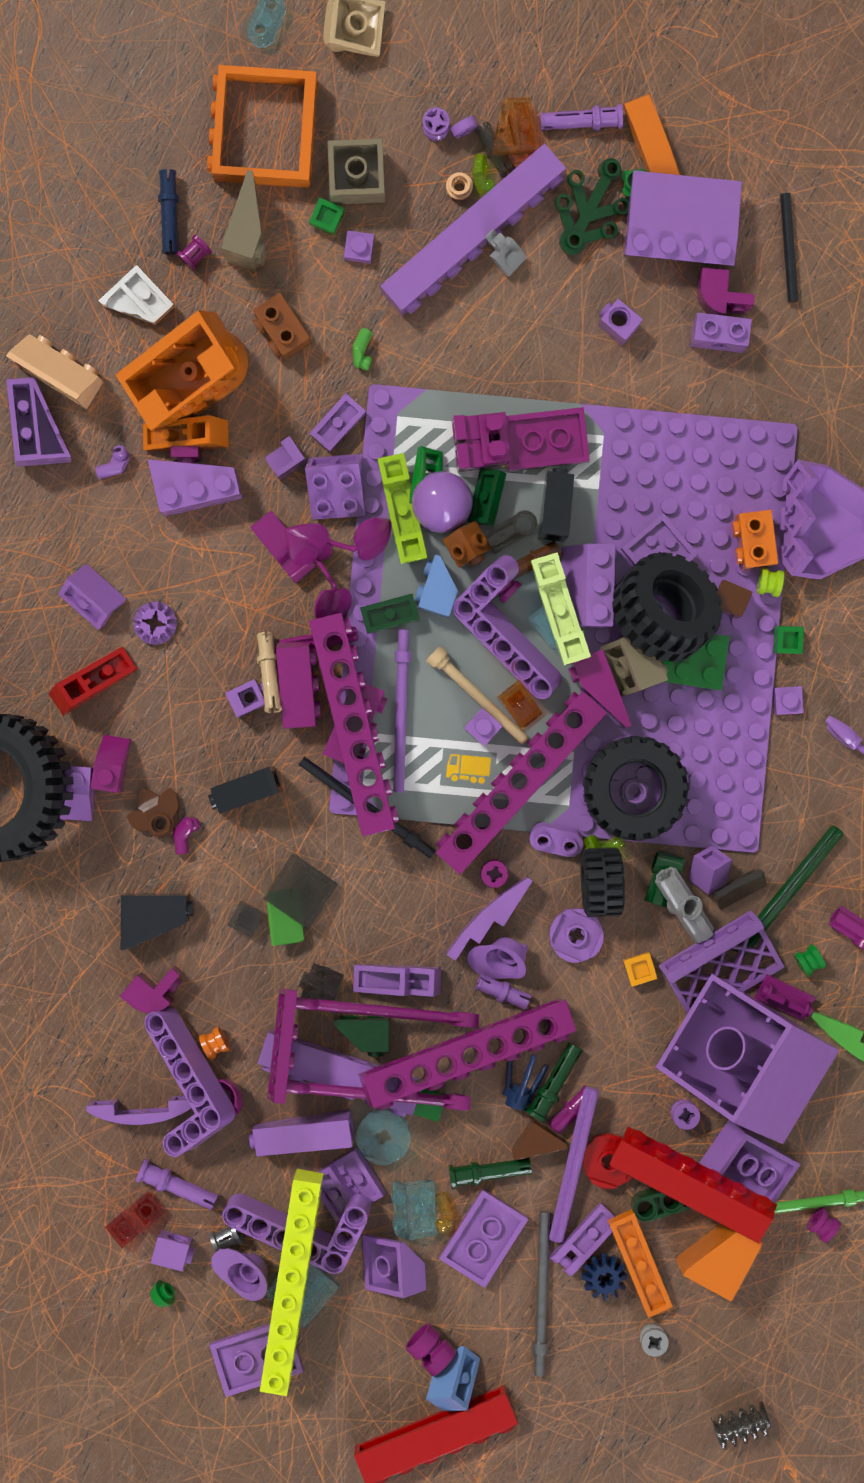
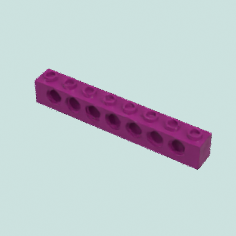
M342 613L309 620L362 837L395 829L394 823L399 822L395 805L390 806L387 797L392 795L389 779L383 780L381 769L386 768L382 752H376L374 742L379 741L376 726H370L367 715H371L372 710L369 698L363 699L361 688L366 686L362 671H356L354 662L359 661L356 645L350 646L348 635L353 634L349 618L343 619ZM333 636H338L343 641V646L338 651L328 649V640ZM339 663H346L349 666L350 671L345 678H337L334 674V668ZM350 689L355 692L356 700L352 705H344L342 703L341 694L343 691ZM353 716H358L363 721V727L358 732H351L347 727L348 720ZM359 743H365L369 747L370 752L365 759H359L354 754V748ZM365 770H372L376 774V781L371 786H366L361 782L360 776ZM369 798H380L383 802L382 810L376 813L371 812L367 807Z
M584 691L579 695L574 692L565 701L564 704L567 706L565 711L561 715L555 712L545 723L549 727L543 735L539 732L535 734L527 743L531 748L525 755L519 752L509 763L513 768L506 775L501 772L491 783L494 789L488 795L483 792L472 804L476 807L469 816L464 813L454 824L457 827L455 832L451 836L446 832L436 843L439 847L436 854L459 875L607 714ZM570 713H577L581 716L582 723L578 728H571L567 725L566 718ZM559 733L562 735L564 741L560 748L554 749L548 744L550 734ZM541 753L545 757V764L542 768L535 769L530 765L529 760L532 754ZM516 773H523L527 778L526 786L521 789H517L511 784V778ZM498 793H504L509 798L508 805L503 809H499L493 804V798ZM480 813L487 814L491 820L490 825L485 829L478 828L475 824V817ZM463 833L470 835L472 838V845L466 849L460 848L456 841L457 837Z
M558 998L359 1073L358 1076L368 1105L372 1108L377 1107L378 1110H384L393 1106V1101L403 1098L405 1101L419 1096L418 1091L428 1088L429 1091L439 1089L445 1086L444 1081L454 1078V1081H459L469 1077V1072L478 1068L480 1071H485L495 1067L494 1062L504 1059L505 1062L515 1060L520 1057L519 1053L529 1049V1052L541 1050L545 1047L544 1043L554 1040V1043L567 1040L570 1038L569 1034L575 1032L576 1028L566 1000ZM546 1019L548 1029L545 1033L541 1034L539 1024L542 1020ZM518 1029H522L524 1037L521 1042L516 1043L514 1041V1033ZM497 1038L499 1047L495 1052L491 1053L489 1043L492 1039ZM472 1048L474 1057L471 1061L465 1062L463 1054L466 1049ZM447 1057L449 1066L445 1071L440 1072L438 1062L440 1059ZM417 1067H422L424 1071L423 1078L419 1081H414L412 1078L413 1071ZM391 1077H397V1088L393 1091H388L387 1081Z

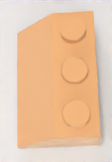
M30 334L27 335L7 353L6 357L18 368L86 410L103 384V381L98 377V370L86 363L83 367L74 362L76 360L75 356L64 349L59 353L51 348L53 343L41 335L38 338Z

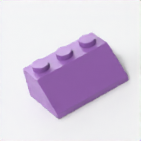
M580 544L563 546L561 565L580 628L614 629L615 612L612 609V602L614 600L613 593L616 577V545Z

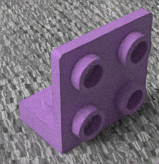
M362 454L308 459L305 472L312 519L365 515L361 478L363 467Z

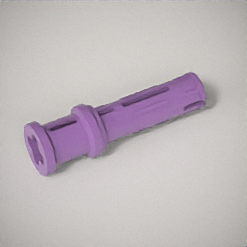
M617 104L616 107L605 108L595 105L591 110L541 112V131L592 127L595 131H599L603 127L623 129L622 104Z
M148 1159L144 1160L135 1182H145L156 1187L158 1192L169 1191L211 1211L218 1194L171 1175L172 1172L168 1168L163 1170L150 1164Z

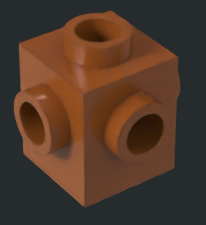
M476 521L459 528L443 539L458 568L468 563L471 567L485 560L483 555L492 549Z

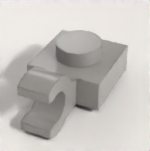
M493 229L485 236L486 240L495 250L490 255V258L504 275L510 277L527 256L511 237L507 236L505 238L501 233L497 235Z

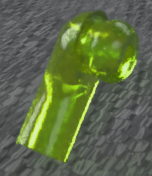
M479 153L474 156L472 176L477 192L484 195L494 188V181L485 180L487 156Z
M590 835L583 840L586 846L585 849L613 847L621 849L625 847L624 840L618 837H613L606 842H598L596 836Z

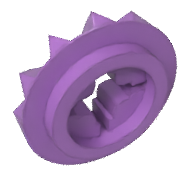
M147 602L138 608L133 618L134 631L142 641L148 644H163L170 640L176 631L177 619L173 610L161 602ZM157 611L158 620L166 624V626L156 627L152 635L151 625L144 622V620L153 619Z

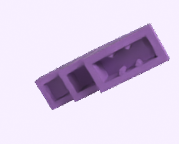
M528 876L524 877L483 907L463 928L446 951V955L456 961L470 938L480 944L494 921L504 927L533 880Z

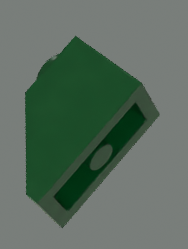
M335 1016L334 1026L361 1052H368V1056L371 1057L384 1056V1052H389V1017Z

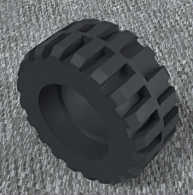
M667 552L649 554L647 557L640 559L615 588L613 593L614 600L612 602L613 612L616 613L614 616L617 626L620 625L622 628L620 632L623 637H627L632 642L630 644L632 647L641 649L643 655L647 657L655 656L656 660L665 662L668 659L669 662L687 659L707 643L720 627L723 609L719 608L722 605L721 596L716 593L718 591L714 582L711 583L709 580L710 575L705 570L701 571L697 563L687 561L686 557L677 554L673 556L672 553ZM654 594H658L670 601L677 609L681 621L667 615L657 604Z
M630 736L615 740L599 750L589 763L585 778H583L584 802H586L587 811L596 821V824L615 837L634 841L653 839L673 828V824L682 817L684 807H687L689 801L687 795L688 791H690V782H687L686 777L688 774L686 767L682 766L681 758L677 753H673L665 743H660L654 738ZM628 763H642L649 766L656 772L661 782V795L657 804L651 810L642 814H629L622 811L616 806L611 797L610 783L612 777L620 767Z

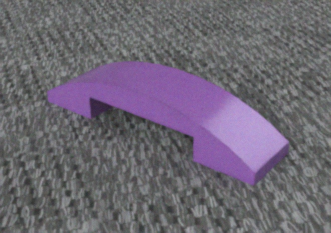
M184 1095L171 1096L168 1101L169 1107L119 1110L117 1099L91 1101L86 1108L88 1113L106 1121L119 1124L143 1125L174 1118L191 1109V1106Z

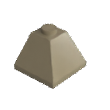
M621 638L600 647V650H604L621 697L668 680L665 663L656 660L655 656L647 657L643 655L641 649H635L630 645L632 642L628 638Z

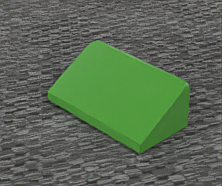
M283 888L267 891L266 899L271 946L303 942L304 932L299 889Z

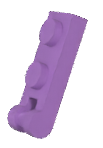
M599 1202L565 1241L551 1253L550 1259L556 1264L559 1262L564 1267L563 1271L572 1276L612 1233L607 1220L616 1215L602 1202ZM570 1250L576 1254L573 1259L566 1255Z

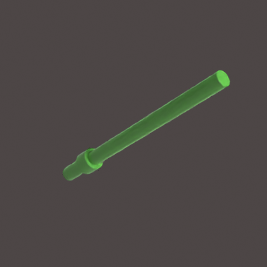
M853 1189L842 1190L841 1194L774 1202L777 1204L775 1214L843 1205L844 1207L856 1206L858 1202H864V1190L856 1192Z

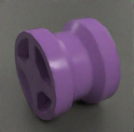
M434 107L425 113L423 117V132L428 139L440 141L448 135L450 119L445 110Z
M680 1099L671 1107V1117L679 1128L690 1130L699 1123L700 1112L692 1101Z

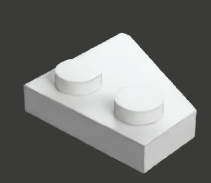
M137 265L98 300L107 308L153 325L161 321L175 307Z

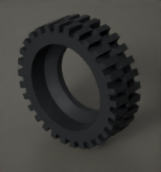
M0 714V750L9 754L19 766L24 780V796L20 809L14 818L0 827V862L30 857L37 854L36 850L46 848L48 846L46 841H52L58 836L53 829H62L66 821L60 819V816L69 815L71 807L65 806L64 803L65 800H73L74 792H66V785H72L74 782L73 777H65L64 771L70 770L71 765L70 762H61L60 760L61 757L67 755L64 748L53 747L59 742L55 736H46L49 730L44 726H36V721L24 719V716Z

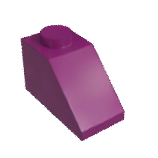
M110 735L103 736L94 762L90 789L114 793L123 791L131 739Z

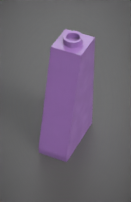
M347 1109L258 1123L254 1125L253 1132L249 1133L250 1148L256 1150V1157L353 1147L355 1136L351 1110Z

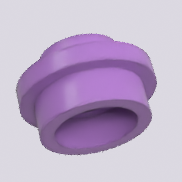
M631 779L623 785L621 794L627 804L639 806L647 800L649 790L643 781ZM633 787H637L640 790V795L636 798L630 795V790Z

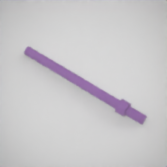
M398 630V651H395L397 689L393 792H404L408 663H411V652H409V630Z

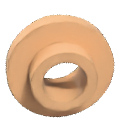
M457 172L448 178L446 191L451 198L464 200L472 193L473 182L467 174ZM461 183L465 188L462 191H457L454 186Z

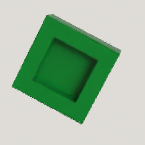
M319 197L309 225L334 236L345 209Z
M774 626L773 653L803 654L804 627Z
M428 1088L423 1089V1090H421V1092H420V1093L444 1095L443 1093H440V1092H437V1091H434V1090L429 1091ZM416 1104L413 1114L438 1122L443 1106Z

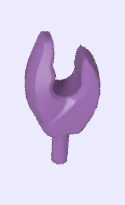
M829 716L825 722L831 735L851 750L856 748L864 755V746L860 743L862 738L848 725Z

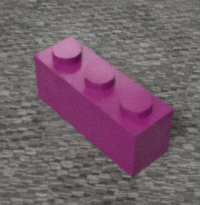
M310 641L277 643L276 655L283 729L316 726L317 718H321L320 701L315 702V691H319L318 675H313L312 665H317L316 648L311 649Z
M365 683L366 687L361 688L363 699L369 698L372 714L367 715L370 726H377L373 722L377 712L382 714L388 699L383 697L385 691ZM349 690L344 705H352L355 702L356 694L353 690ZM353 716L348 720L347 727L351 732H358L363 727V721L360 717ZM334 726L323 755L344 763ZM359 743L354 748V754L359 759H363L367 750L362 747L364 743Z

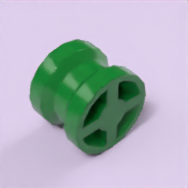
M813 944L807 946L806 951L793 954L798 966L807 978L813 975V971L826 968L824 959Z

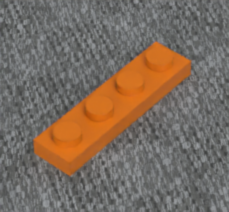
M628 1210L607 1220L647 1317L650 1318L672 1308V1303L633 1210Z

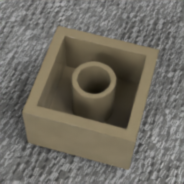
M383 140L328 141L331 202L336 205L385 203Z

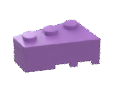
M35 378L6 379L16 466L71 462V456Z
M148 459L159 510L164 517L243 498L238 474L234 467Z

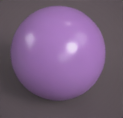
M439 471L427 475L415 487L412 495V509L416 519L423 527L433 532L447 533L458 529L467 521L472 511L473 499L470 488L461 477L450 472Z

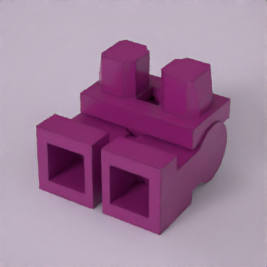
M505 412L453 416L451 421L454 444H456L457 473L504 466L508 464L507 462L511 461Z

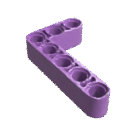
M504 555L491 564L454 602L453 612L533 696L538 699H546L561 684L562 677L560 672L491 602L519 571L516 560L511 556Z
M166 1007L161 1011L149 1013L145 1018V1028L195 1113L169 1132L163 1139L165 1152L171 1157H177L196 1148L234 1120L235 1109L177 1010L172 1007Z
M237 1193L232 1195L222 1215L225 1224L282 1251L284 1234L281 1231H285L288 1214L245 1194ZM355 1194L348 1199L332 1234L315 1227L313 1244L316 1247H312L311 1265L332 1274L343 1271L368 1220L371 1203L366 1196ZM232 1208H237L242 1213H237ZM352 1209H358L362 1211V1214H357ZM257 1220H263L266 1224H260ZM341 1232H348L351 1236H345ZM331 1254H337L341 1258H334Z

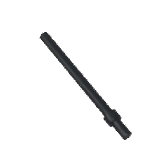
M305 756L298 764L300 767L354 804L349 787ZM367 801V807L371 812L381 811ZM398 822L394 823L395 829L390 831L403 839L402 843L409 848L414 847L429 859L434 855L436 850L421 840L418 833L412 829L410 831Z

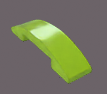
M400 453L377 458L400 563L405 564L427 559L420 524L413 513L412 504L409 503L411 483L405 455Z

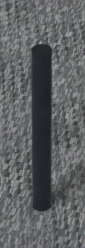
M791 193L780 194L787 299L788 303L798 302L799 298Z

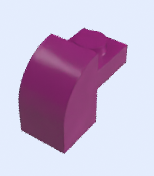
M702 268L698 275L697 298L701 308L707 314L724 316L726 309L730 310L729 312L732 314H745L746 311H750L754 306L755 294L728 292L730 270Z
M174 965L158 985L141 972L134 978L120 997L140 1012L151 1013L161 1011L174 1000L166 992L169 991L172 994L182 982L179 976L183 971Z

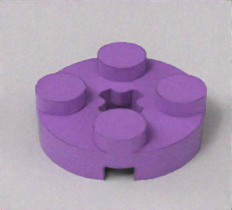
M582 908L563 910L554 918L549 929L550 944L556 954L572 963L586 961L594 957L601 949L604 940L602 926L597 917H587ZM580 928V933L584 937L582 940L577 939L574 943L571 941L572 937L569 935V932Z

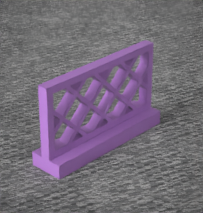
M751 910L713 932L714 935L707 941H702L699 944L695 943L658 965L686 1014L690 1011L689 1006L692 996L698 997L700 992L694 991L698 979L708 981L710 977L709 975L700 974L702 966L708 962L715 963L712 974L717 977L721 965L733 967L729 980H723L742 991H746L764 980L766 974L771 976L784 968L764 930V926ZM759 933L761 936L759 947H747L749 938ZM731 948L739 950L735 962L723 960L726 951ZM745 951L756 953L752 966L741 964ZM762 955L771 956L775 962L767 968L758 967ZM739 969L750 971L748 979L744 982L735 981ZM684 976L692 977L689 990L678 988L675 982Z

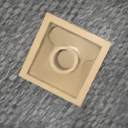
M328 0L323 40L327 48L334 52L346 50L374 57L380 56L385 1Z

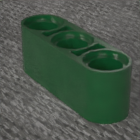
M654 1188L639 1191L631 1199V1208L636 1218L643 1222L653 1221L692 1208L677 1200L671 1204L664 1203L663 1200L666 1195ZM648 1201L651 1203V1206L647 1211L641 1212L637 1210L641 1202Z

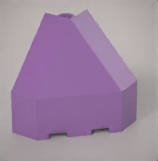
M797 460L783 480L782 492H786V505L784 508H781L780 530H784L783 546H779V559L791 576L821 580L864 559V488L828 465Z

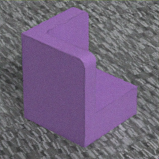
M290 436L281 441V447L265 458L279 480H282L307 463Z
M711 845L694 856L689 880L709 895L726 884L732 859Z

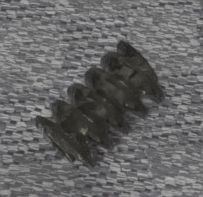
M762 1401L759 1402V1411L751 1404L749 1405V1414L741 1407L739 1408L738 1417L732 1410L728 1411V1420L725 1419L722 1413L718 1414V1423L710 1417L718 1443L724 1451L727 1450V1441H730L734 1447H737L739 1437L744 1444H748L749 1434L755 1441H758L759 1431L762 1432L765 1438L769 1437L771 1424Z

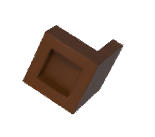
M722 580L716 592L717 595L721 596L722 605L719 608H722L723 613L737 619L741 618L753 592L729 581Z

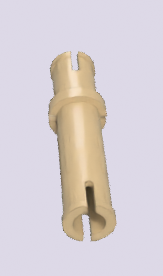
M265 632L257 634L259 648L257 663L261 666L264 710L266 713H271V708H273V712L277 713L282 710L274 634L267 632L268 637L265 638Z

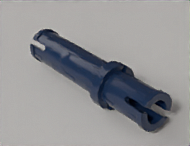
M167 169L159 171L160 194L158 195V202L161 203V252L164 255H169V244H171V255H176L179 251L177 227L179 195L176 194L177 172L170 169L168 181Z

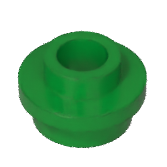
M159 1280L153 1285V1288L150 1290V1296L156 1306L160 1308L169 1307L175 1302V1290L171 1284Z

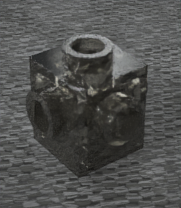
M313 963L310 973L304 971L299 987L303 988L301 997L334 1001L344 974Z

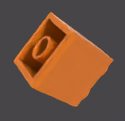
M719 1224L678 1255L676 1262L683 1276L732 1302L763 1242L760 1241L758 1244L738 1232Z

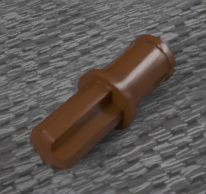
M553 540L534 552L530 550V554L517 560L519 571L514 578L517 579L533 570L531 560L557 552L558 556H562L556 541Z

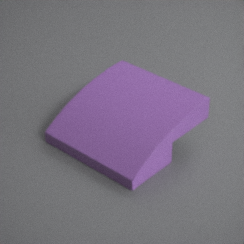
M358 1147L317 1171L324 1173L320 1198L336 1223L351 1196L362 1194L372 1203L386 1194L385 1189ZM352 1209V1211L355 1213H359L360 1211L358 1209Z

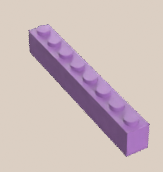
M544 143L380 285L383 296L401 316L407 312L409 314L415 312L422 303L420 301L426 295L433 296L442 287L441 282L447 277L450 279L454 278L462 270L461 265L468 259L473 261L482 253L483 250L481 248L488 243L485 236L492 229L497 235L499 233L503 234L502 230L508 224L513 226L524 216L522 213L529 206L531 208L536 207L544 199L543 194L546 191L557 189L565 180L563 177L566 167Z

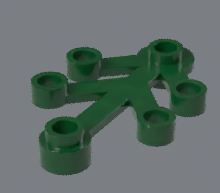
M608 158L599 165L598 175L600 178L588 201L582 185L585 181L584 173L580 170H573L568 174L567 183L572 188L579 214L575 226L569 210L572 206L571 197L568 194H561L554 201V206L559 211L564 229L560 235L559 244L566 254L577 255L584 250L586 243L603 238L610 240L617 235L618 227L614 222H607L600 229L584 232L589 222L613 215L623 216L628 213L629 200L626 198H619L613 204L597 208L610 182L617 179L621 174V165L616 159ZM608 165H613V166H614V168H615V173H614V174H612V173H610V172L608 171V169H607ZM573 174L579 176L580 181L578 184L572 181ZM560 198L567 201V207L560 206ZM619 202L625 205L624 212L618 209ZM606 226L612 228V235L606 234ZM571 236L577 238V245L570 243Z

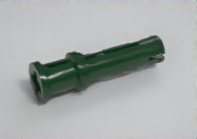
M568 1042L545 1085L538 1087V1095L531 1107L526 1108L525 1111L543 1123L548 1121L547 1115L554 1103H558L560 1097L558 1094L580 1055L583 1053L582 1049Z
M530 1158L479 1165L478 1162H471L470 1165L459 1167L449 1165L451 1188L453 1190L457 1186L468 1184L479 1186L481 1181L532 1175Z

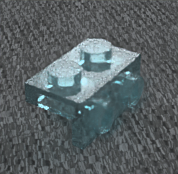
M426 1179L410 1183L393 1182L391 1199L394 1204L393 1228L396 1236L410 1241L437 1235L434 1181Z

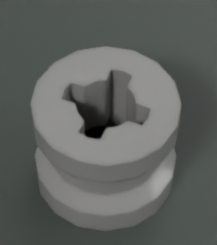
M649 1323L641 1329L639 1340L644 1352L653 1357L664 1354L669 1345L664 1329L656 1323Z

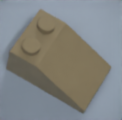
M247 170L221 250L227 263L258 272L259 266L265 265L268 250L265 249L266 243L257 184L253 171Z

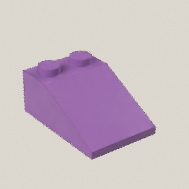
M730 1120L727 1121L699 1162L709 1169L718 1171L724 1177L743 1184L747 1189L766 1196L772 1202L778 1199L801 1165L751 1130L739 1126Z

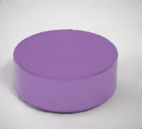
M470 116L456 123L450 130L454 138L458 139L474 131L478 127V123L474 116Z

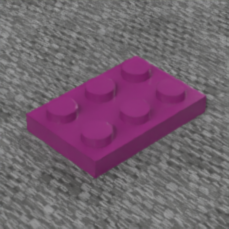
M584 407L506 416L511 461L507 462L508 472L590 462Z

